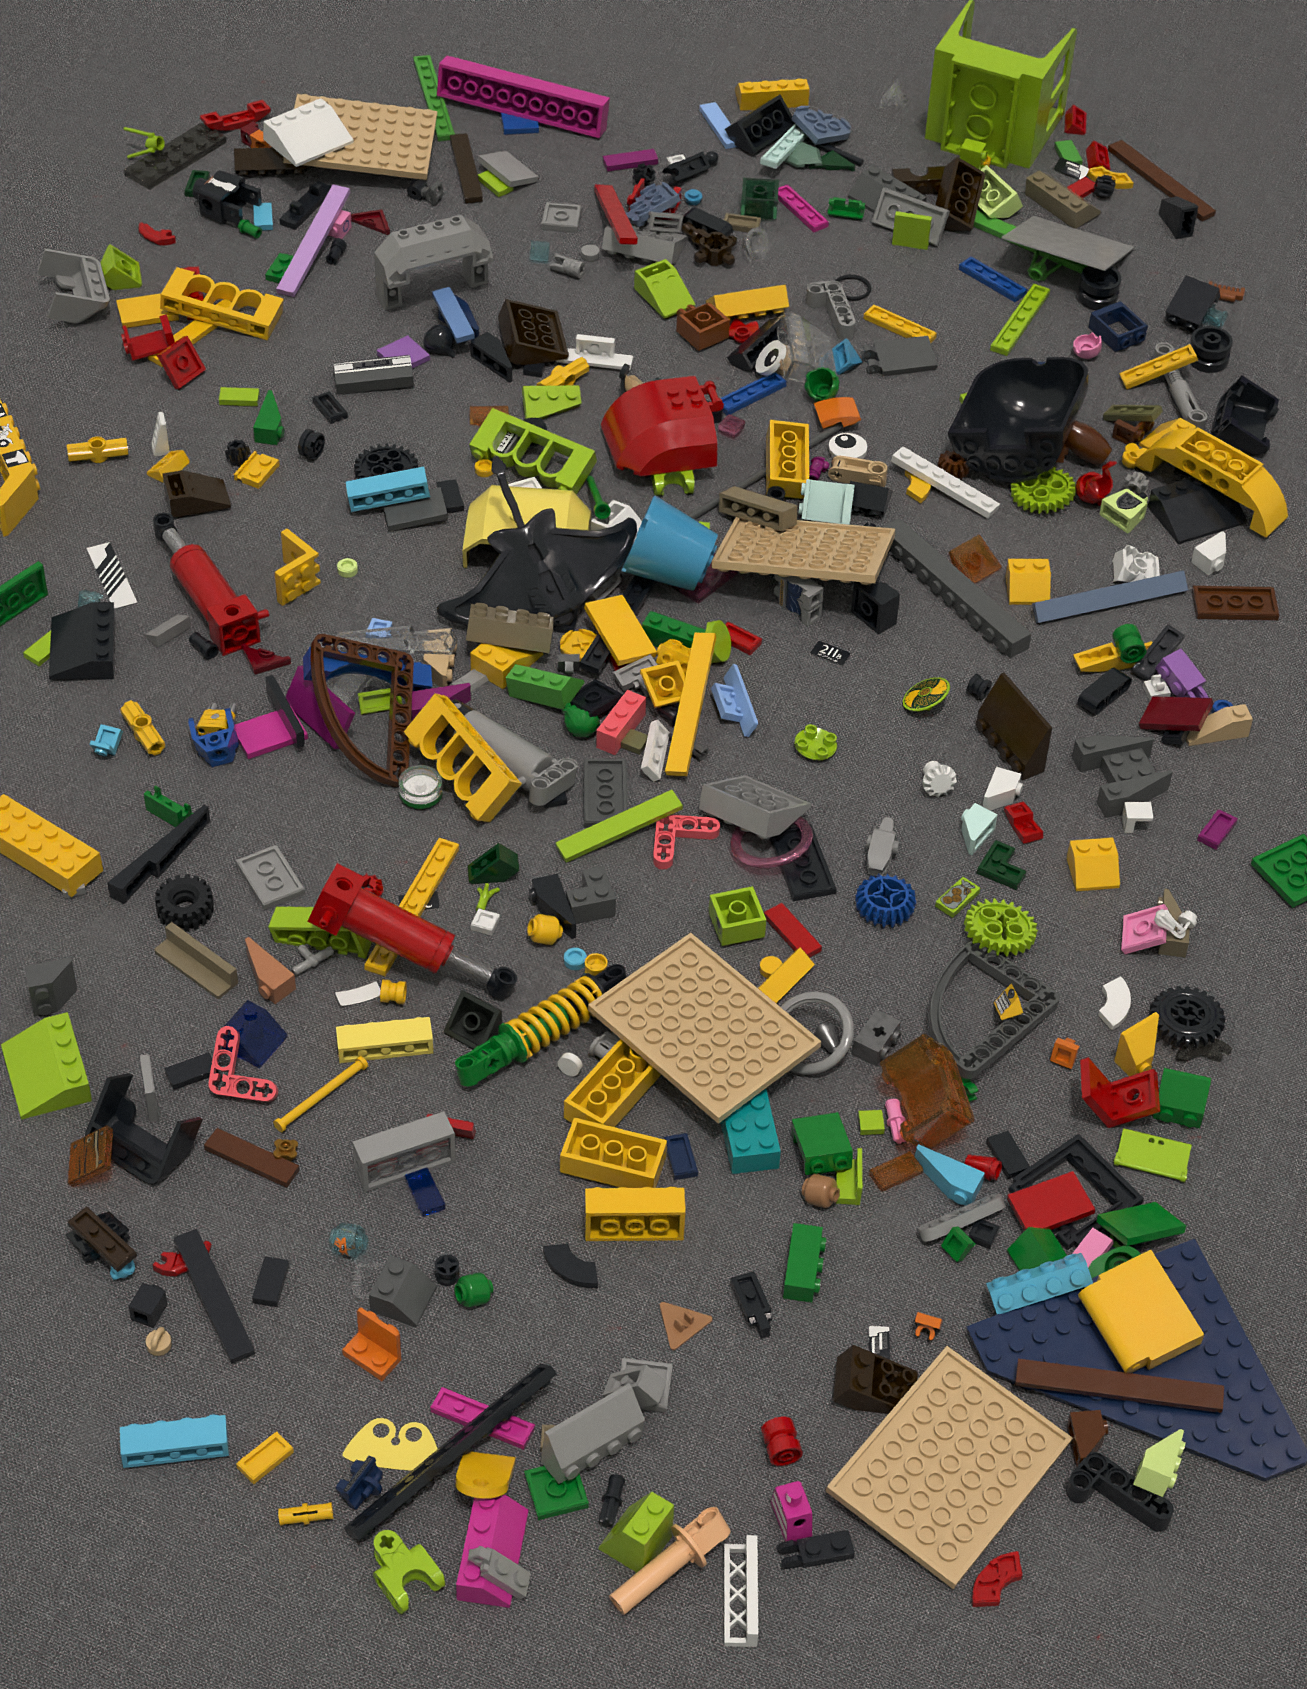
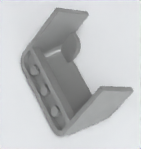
M44 249L37 275L56 278V282L61 288L72 289L73 295L55 292L47 315L48 319L77 324L107 307L110 298L99 260L91 256Z

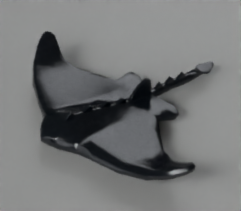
M495 455L491 471L498 477L502 493L510 507L517 528L494 531L487 537L489 544L499 555L476 587L461 597L440 603L437 607V613L451 622L468 626L471 604L484 603L488 607L493 608L504 606L512 611L524 609L532 614H538L539 612L547 613L554 617L553 626H569L574 621L581 605L617 572L629 555L636 537L637 523L633 518L628 517L613 527L598 531L557 528L555 511L549 508L540 511L524 524L518 504L506 480L505 471L507 466Z

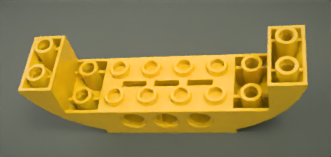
M1199 427L1196 429H1176L1166 433L1135 461V464L1149 472H1152L1163 461H1166L1254 511L1250 529L1265 538L1288 518L1284 496L1274 478L1263 467L1264 464Z

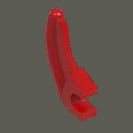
M139 223V233L146 240L158 245L176 243V238L174 235L172 236L171 230L161 229V231H157L148 224Z
M204 1241L203 1243L209 1253L212 1244L209 1241ZM163 1252L161 1259L166 1263L159 1264L155 1262L153 1264V1270L164 1276L175 1277L187 1272L184 1262L177 1252Z

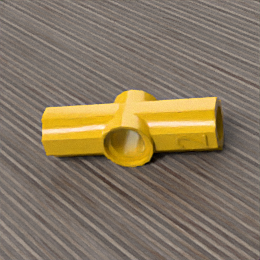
M583 357L574 360L565 367L558 365L552 370L551 375L538 382L537 386H573L577 378L589 371V365Z
M96 436L90 438L85 443L67 444L69 462L90 459L94 463H102L106 461L107 457L129 455L126 438L105 440L102 437Z
M132 700L125 702L123 707L120 708V712L133 730L135 739L141 742L148 754H153L154 756L160 754L165 748V742L152 725L151 717L144 713L137 702Z

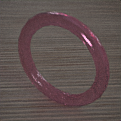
M800 816L792 823L801 830L802 839L793 850L777 857L759 858L745 853L741 847V839L746 832L742 831L739 826H737L732 834L730 848L733 855L741 863L750 867L765 869L781 867L794 862L806 853L813 838L812 828Z

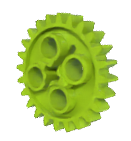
M1056 467L1045 471L1035 479L1011 483L1013 502H1017L1018 507L1023 506V510L1030 508L1031 513L1034 510H1038V514H1040L1042 510H1045L1048 514L1051 509L1057 512V508L1064 509V505L1069 506L1070 501H1073V496H1075L1073 477H1069V473L1063 474V469L1056 471Z
M993 898L992 903L985 899L984 904L977 901L976 906L971 905L970 910H967L964 920V931L968 932V938H973V944L980 943V949L987 947L988 953L995 950L996 955L1004 952L1008 956L1009 952H1012L1017 956L1018 951L1025 953V949L1030 950L1031 945H1034L1038 932L1036 929L1037 923L1033 922L1034 917H1028L1029 911H1021L1022 906L1015 908L1013 907L1014 902L1008 905L1004 899L1001 903H998Z

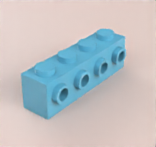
M424 467L346 481L351 512L430 497Z
M1082 1253L1067 1255L1063 1259L1054 1262H1045L1032 1269L1020 1270L1016 1274L1007 1277H998L986 1283L996 1314H1002L1093 1284L1087 1262Z
M209 1415L203 1418H183L177 1421H156L151 1424H130L120 1427V1451L123 1468L229 1456L226 1416Z

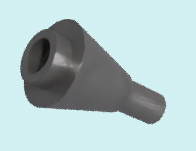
M823 1023L815 1029L814 1035L821 1040V1044L832 1054L839 1045L833 1024ZM845 1057L837 1064L843 1063L846 1060Z

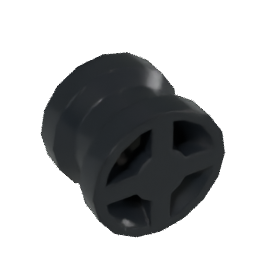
M975 674L970 679L966 691L970 694H976L977 698L983 700L992 687V681L984 680L979 674Z
M449 1254L438 1257L434 1266L436 1281L443 1286L454 1285L460 1277L458 1259Z

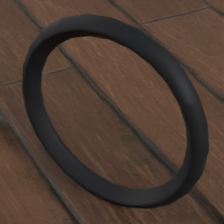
M848 274L840 276L835 280L839 282L842 279L854 278L865 282L868 289L865 294L856 297L846 296L847 300H861L871 292V284L862 276Z

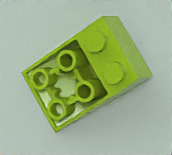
M664 259L635 270L634 289L664 319L677 314L680 308L686 311L687 305L692 304L696 306L676 268L668 260Z

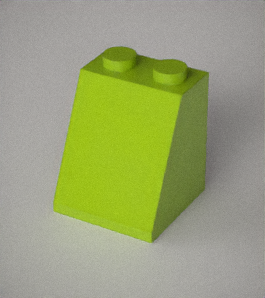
M650 1492L626 1509L600 1544L599 1550L637 1573L658 1556L672 1538L671 1527L673 1526L674 1504L654 1492Z

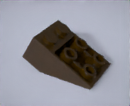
M184 470L162 474L166 499L173 517L231 508L224 479Z
M852 1345L837 1357L833 1401L857 1411L889 1414L915 1384L918 1371Z

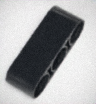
M694 207L683 216L682 226L684 223L690 222L696 229H704L709 234L721 232L726 237L733 234V227L729 222Z
M1113 667L1080 694L1077 703L1092 714L1097 715L1128 690L1132 683V678Z

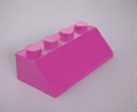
M505 1494L495 1498L474 1497L456 1583L457 1600L506 1608L511 1606L512 1595L483 1578L480 1567L468 1560L469 1550L482 1546L496 1550L519 1565L529 1510Z

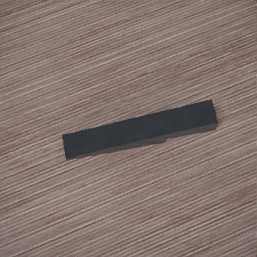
M206 805L201 806L108 881L109 897L125 904L151 875L159 878L210 822L209 807Z

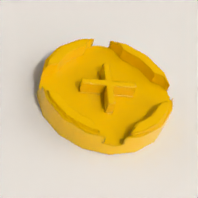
M578 629V631L574 632L573 630L568 631L560 640L561 654H580L581 661L597 634L586 629Z

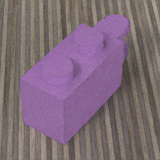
M1182 648L1162 658L1155 669L1158 671V674H1161V678L1164 679L1172 693L1177 697L1209 698L1202 688L1206 682L1205 678Z

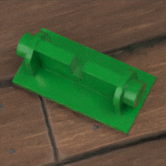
M836 197L829 199L827 215L863 219L865 203H862L861 200L849 199V205H846V199Z

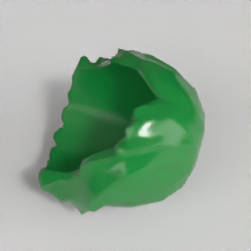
M821 367L806 374L804 387L808 395L815 402L835 398L840 381L835 371Z
M566 703L562 710L566 728L575 737L591 736L600 726L598 716L590 717L588 711L581 710L575 705L571 706V703Z

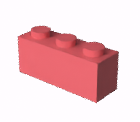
M629 690L624 693L598 727L596 748L613 755L617 754L621 748V741L630 729L635 730L646 715V697Z

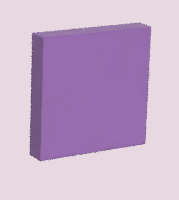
M408 335L377 349V356L380 358L410 355L412 368L430 360V355Z

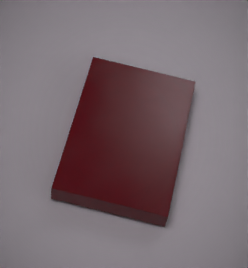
M1152 696L1139 722L1140 729L1200 731L1214 703L1212 698Z

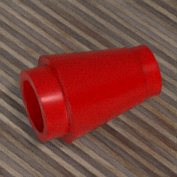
M968 1154L964 1163L984 1172V1178L989 1181L991 1179L997 1180L1002 1169V1162L997 1161L995 1157Z

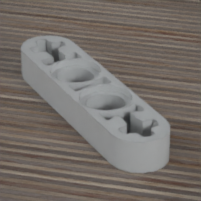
M1002 1194L988 1195L923 1224L918 1228L922 1241L938 1239L948 1234L952 1227L959 1226L962 1228L1000 1211L1005 1207Z

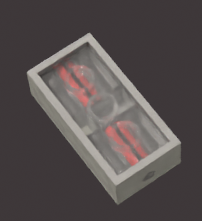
M444 1111L352 1142L354 1168L364 1192L456 1162L455 1133Z

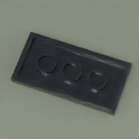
M811 824L787 828L780 835L770 837V842L793 902L836 894L835 883Z

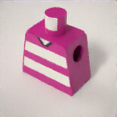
M796 1481L777 1486L774 1489L770 1503L785 1542L812 1537V1510L801 1482Z

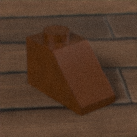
M1101 1410L1070 1412L1067 1430L1068 1434L1073 1438L1071 1447L1076 1467L1089 1453L1098 1452L1102 1447L1105 1435H1108V1424L1106 1419H1102Z

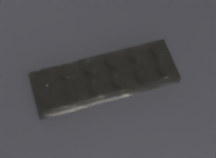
M200 123L165 144L163 150H156L154 153H150L124 169V174L126 177L150 190L227 143L226 136Z

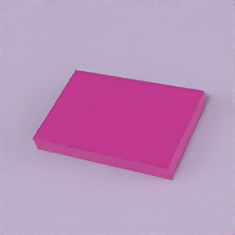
M277 711L235 724L239 745L248 759L294 744ZM298 719L301 727L304 730V739L306 740L308 739V734L304 729L303 725L301 724L300 720Z

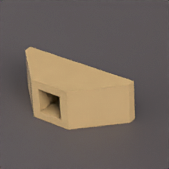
M453 631L442 634L428 642L425 646L424 664L431 665L432 681L439 687L448 686V682H452L453 669H450V667L455 665V654L453 652L457 651V640L453 638Z

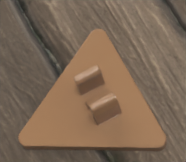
M661 1302L659 1306L671 1350L679 1348L713 1320L709 1315L666 1302Z

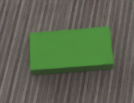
M1072 140L1055 142L1054 148L1060 158L1082 165L1083 160Z

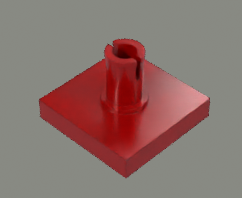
M183 336L157 355L175 389L181 388L206 370L188 336Z

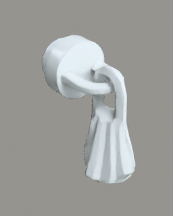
M1161 909L1156 912L1154 921L1158 926L1168 930L1176 938L1181 939L1184 938L1187 928L1193 929L1195 927L1197 916L1187 910L1179 916L1178 921L1181 923L1179 924L1168 910Z

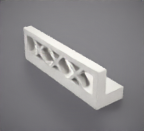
M747 1535L746 1544H724V1646L757 1647V1535ZM730 1553H745V1561L737 1566L730 1560ZM737 1574L745 1581V1585L739 1591L730 1584V1580ZM737 1599L746 1606V1609L740 1615H737L730 1609V1605ZM736 1624H739L746 1631V1638H730V1630Z

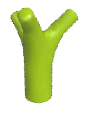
M485 883L484 890L480 887L477 888L480 897L476 911L478 909L485 910L488 900L494 893L499 892L500 888L488 891V883Z

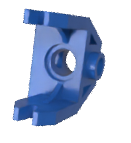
M230 708L225 709L228 729L199 736L194 718L188 719L195 748L211 767L233 762L236 754L235 750L239 746L238 735Z

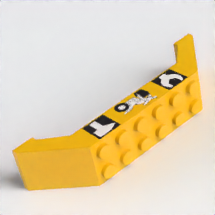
M0 400V473L5 482L0 488V530L4 537L13 531L39 499L37 491L40 490V485L37 478L35 479V475H38L37 468L34 463L31 464L32 460L29 451L25 452L24 440L19 439V430L17 427H13L12 415H8L6 403H2Z

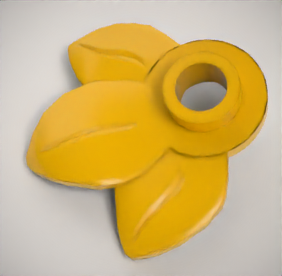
M1135 443L1127 444L1122 454L1121 461L1123 465L1128 468H1135L1137 466L1143 471H1148L1135 464V461L1147 449H1140Z

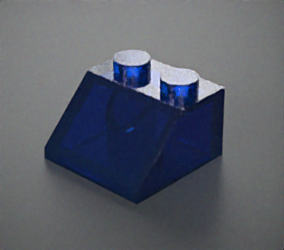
M249 1000L223 1026L233 1027L240 1034L237 1057L259 1069L287 1038V1033L266 1009ZM228 1031L227 1035H223V1039L227 1042L226 1048L223 1046L221 1048L232 1052L233 1048H229L228 1043L229 1040H234V1036L231 1035V1031Z

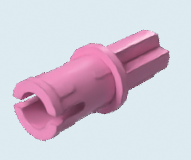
M889 1099L885 1102L888 1115L887 1125L891 1128L893 1141L901 1144L907 1140L904 1126L906 1119L902 1115L900 1101L898 1099Z

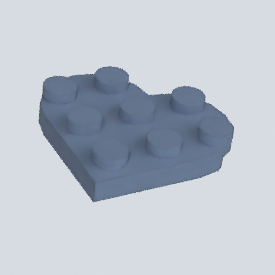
M799 106L793 114L792 121L816 145L847 140L850 135L851 125L842 117L839 120L833 118V114H825L819 109L816 112L809 109V106Z
M662 182V185L655 186L654 183L640 191L641 196L635 198L636 202L629 206L631 210L625 213L631 224L640 227L646 223L648 218L650 219L649 211L663 212L666 209L675 207L681 199L667 183Z

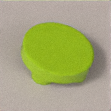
M721 620L707 622L705 633L716 634L711 663L725 662L729 659L731 653L729 631Z

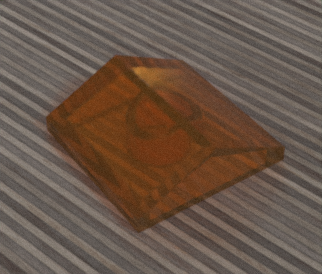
M980 534L948 552L952 564L974 584L1002 568Z

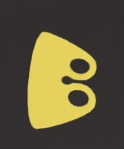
M376 1418L366 1424L354 1436L344 1450L343 1457L354 1462L356 1459L365 1461L368 1456H372L376 1459L377 1467L412 1471L438 1448L428 1428L418 1422L405 1424L399 1431L398 1438L400 1443L393 1445L391 1440L395 1437V1425L388 1419ZM377 1424H386L389 1427V1434L383 1438L376 1437L373 1434V1428ZM409 1428H419L422 1432V1437L416 1442L407 1440L405 1433Z

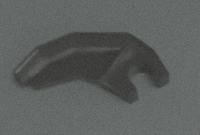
M1216 1038L1214 1043H1211L1208 1039L1206 1047L1199 1041L1197 1049H1195L1194 1043L1190 1041L1187 1049L1185 1045L1179 1048L1175 1059L1178 1062H1186L1195 1057L1204 1056L1207 1059L1221 1062L1223 1054L1220 1052L1228 1056L1231 1054L1232 1048L1224 1041Z

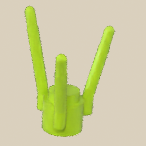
M128 127L123 128L125 131L148 137L145 147L148 149L127 156L128 159L154 153L156 150H163L165 146L162 136H155V133H148Z

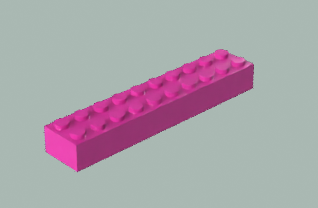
M446 56L439 63L437 96L600 138L606 131L609 97L451 56Z

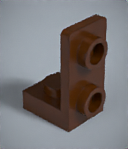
M1118 419L1114 423L1112 438L1126 445L1136 443L1137 441L1140 442L1144 434L1152 430L1154 421H1141L1135 427Z

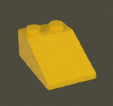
M481 643L470 653L471 670L475 669L486 675L491 683L504 689L507 687L505 677L515 664L530 667L543 655V652Z

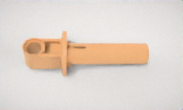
M709 1507L703 1510L697 1518L684 1528L674 1524L671 1527V1531L676 1541L609 1595L612 1603L623 1615L689 1561L691 1563L694 1562L701 1568L707 1565L704 1555L718 1543L725 1540L730 1534V1528L717 1507Z

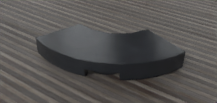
M568 1244L543 1246L546 1262L555 1274H559L572 1285L584 1288H598L595 1262H587L577 1258L571 1252Z

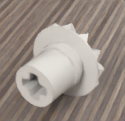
M930 761L924 766L922 785L930 796L935 795L939 798L942 794L947 795L950 789L954 790V784L957 780L956 774L951 767L941 765L937 761Z

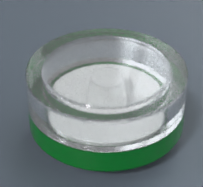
M426 765L412 766L404 770L399 777V796L402 802L409 807L417 809L429 808L437 804L442 798V777L433 767Z

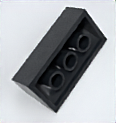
M778 95L726 127L725 131L730 140L735 142V146L754 154L785 134L795 122L792 121L793 116L782 96Z

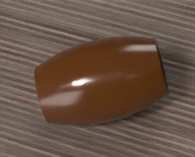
M1079 421L1074 422L1065 443L1079 458L1098 466L1107 459L1112 450L1107 440L1098 431Z

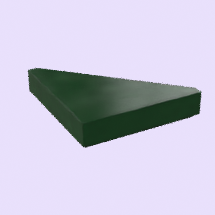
M833 150L821 156L822 165L815 166V164H809L810 169L820 167L825 168V170L839 171V169H849L852 172L855 171L853 163Z

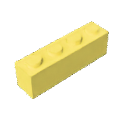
M430 1017L336 1027L339 1063L356 1062L355 1059L359 1056H362L365 1060H376L433 1053Z

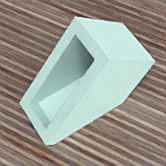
M974 803L970 809H966L961 817L963 821L961 831L970 855H973L995 830L998 815L977 803Z

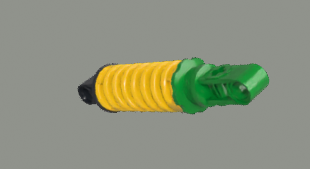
M614 964L595 976L585 973L579 979L570 983L567 988H562L557 994H552L547 1000H542L537 1006H532L527 1012H522L518 1015L517 1018L500 1024L499 1035L490 1037L487 1042L478 1045L472 1051L456 1059L455 1066L460 1084L466 1087L476 1085L480 1080L497 1072L503 1066L511 1064L512 1060L524 1063L529 1057L533 1056L532 1053L536 1054L540 1051V1046L548 1047L550 1040L557 1041L560 1039V1034L567 1035L570 1032V1028L577 1029L580 1026V1022L587 1023L590 1020V1016L595 1017L588 1011V1004L627 978L625 967L620 964Z

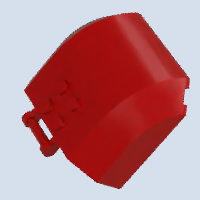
M696 376L650 381L626 391L609 407L601 422V430L616 468L624 470L626 467L634 470L635 475L646 476L716 467L717 437L712 412L722 410L724 403L716 393L714 382L707 381L704 385H699ZM709 394L712 402H707L704 395Z

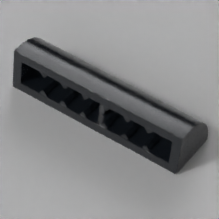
M785 315L769 319L727 357L730 363L740 370H751L756 365L761 351L774 340L782 342L793 332Z

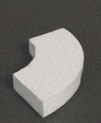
M1122 977L1102 987V992L1106 997V1004L1099 1010L1098 1016L1112 1031L1124 1022L1131 1004L1130 991Z

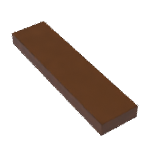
M216 1128L204 1144V1150L286 1188L300 1171L299 1165L282 1157L275 1158L273 1153L219 1128Z

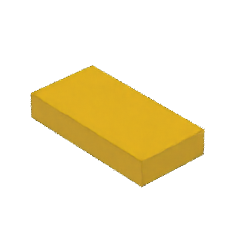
M276 1431L236 1463L237 1469L254 1485L293 1454L294 1448Z

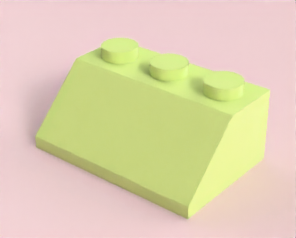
M986 165L981 169L986 175L978 207L989 218H1009L1023 207L1018 194L991 168Z

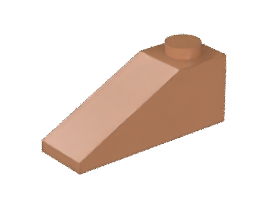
M247 937L245 939L246 952L259 992L263 998L277 1004L296 990L295 975L251 938Z

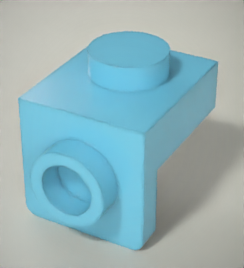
M101 724L95 741L91 740L89 745L98 755L107 756V754L115 756L123 731Z

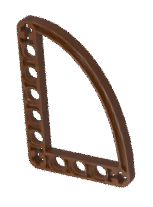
M318 634L311 642V674L318 707L328 731L340 750L360 771L378 782L392 787H399L400 782L403 784L407 780L410 743L404 731L411 723L414 668L412 656L402 651L327 634ZM337 646H344L347 649V653L339 652ZM358 650L365 651L367 658L360 657ZM378 655L386 656L388 662H381L378 659ZM323 656L392 672L386 769L376 765L360 752L342 728L328 693ZM400 660H403V663L406 665V666L403 668V671H401V669H402V662H400ZM401 677L405 679L407 685H400L397 681V678ZM396 697H403L406 701V704H399L396 700ZM395 715H401L405 719V723L397 722ZM394 734H400L404 738V742L396 741ZM393 753L402 755L403 761L395 760ZM397 768H399L397 773V776L400 778L399 780L397 779L396 775H394V773L397 771Z

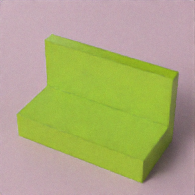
M857 1148L856 1159H852L851 1169L836 1171L837 1187L840 1189V1196L836 1204L860 1205L863 1188L862 1148Z

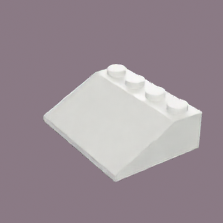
M321 98L268 119L263 124V140L296 167L354 142L334 109Z

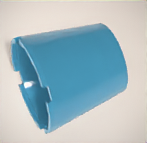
M654 495L621 571L694 591L697 583H702L706 570L714 557L713 555L717 548L715 542L718 534Z

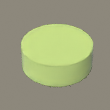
M349 558L340 560L337 564L338 574L345 578L355 576L358 572L357 562Z

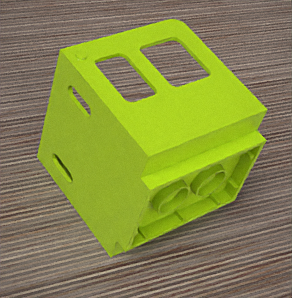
M969 0L935 48L925 139L941 143L942 151L960 155L961 146L966 138L986 143L985 151H988L991 165L1006 169L1011 163L1030 169L1065 113L1077 29L1072 28L1044 58L1032 57L971 40L975 2L974 0ZM964 25V27H963V35H962V37H961V36L959 35V32H960L962 26ZM1065 55L1062 78L1052 92L1056 68ZM1059 97L1057 109L1052 108V106Z

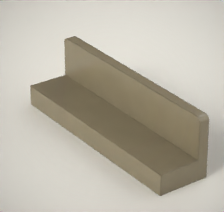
M173 922L165 927L167 939L154 949L155 954L217 999H220L238 984L237 969Z

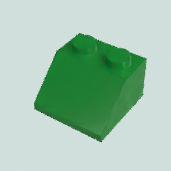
M1164 1068L1159 1086L1160 1112L1155 1113L1153 1118L1200 1129L1211 1078Z

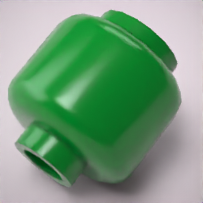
M481 1272L461 1276L454 1287L456 1300L466 1308L487 1304L493 1293L492 1281L487 1279Z

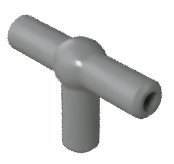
M300 945L298 952L305 960L294 966L291 970L297 976L311 967H316L319 962L333 955L334 950L328 946L313 955L305 945Z

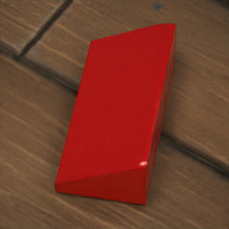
M1072 105L1065 113L1064 132L1067 134L1085 135L1087 113Z
M1093 141L1086 149L1088 168L1103 166L1105 169L1110 170L1107 147Z

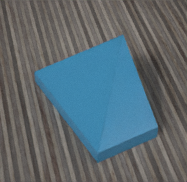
M847 338L832 348L835 369L838 375L862 363L861 358Z

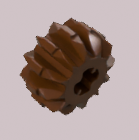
M954 449L952 452L946 450L945 454H940L937 467L961 481L963 477L968 476L970 467L966 465V461L960 454H956Z

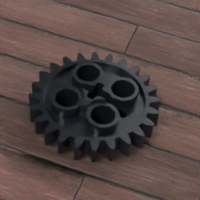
M388 443L385 444V447H381L380 444L377 445V448L370 446V451L364 449V454H358V459H355L354 464L355 478L358 479L418 468V460L415 458L414 453L410 454L409 449L403 451V446L396 448V444L389 447Z

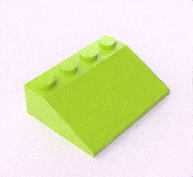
M68 1012L44 1018L1 1044L21 1120L92 1101L89 1082Z

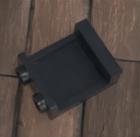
M1185 275L1165 311L1166 320L1174 326L1179 325L1189 332H1194L1197 328L1201 327L1213 303L1218 302L1220 288Z

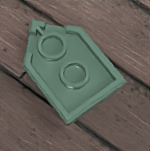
M801 142L783 161L795 167H805V164L822 165L819 149L804 142Z

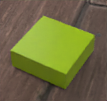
M882 1110L858 1111L860 1135L884 1134L885 1127Z

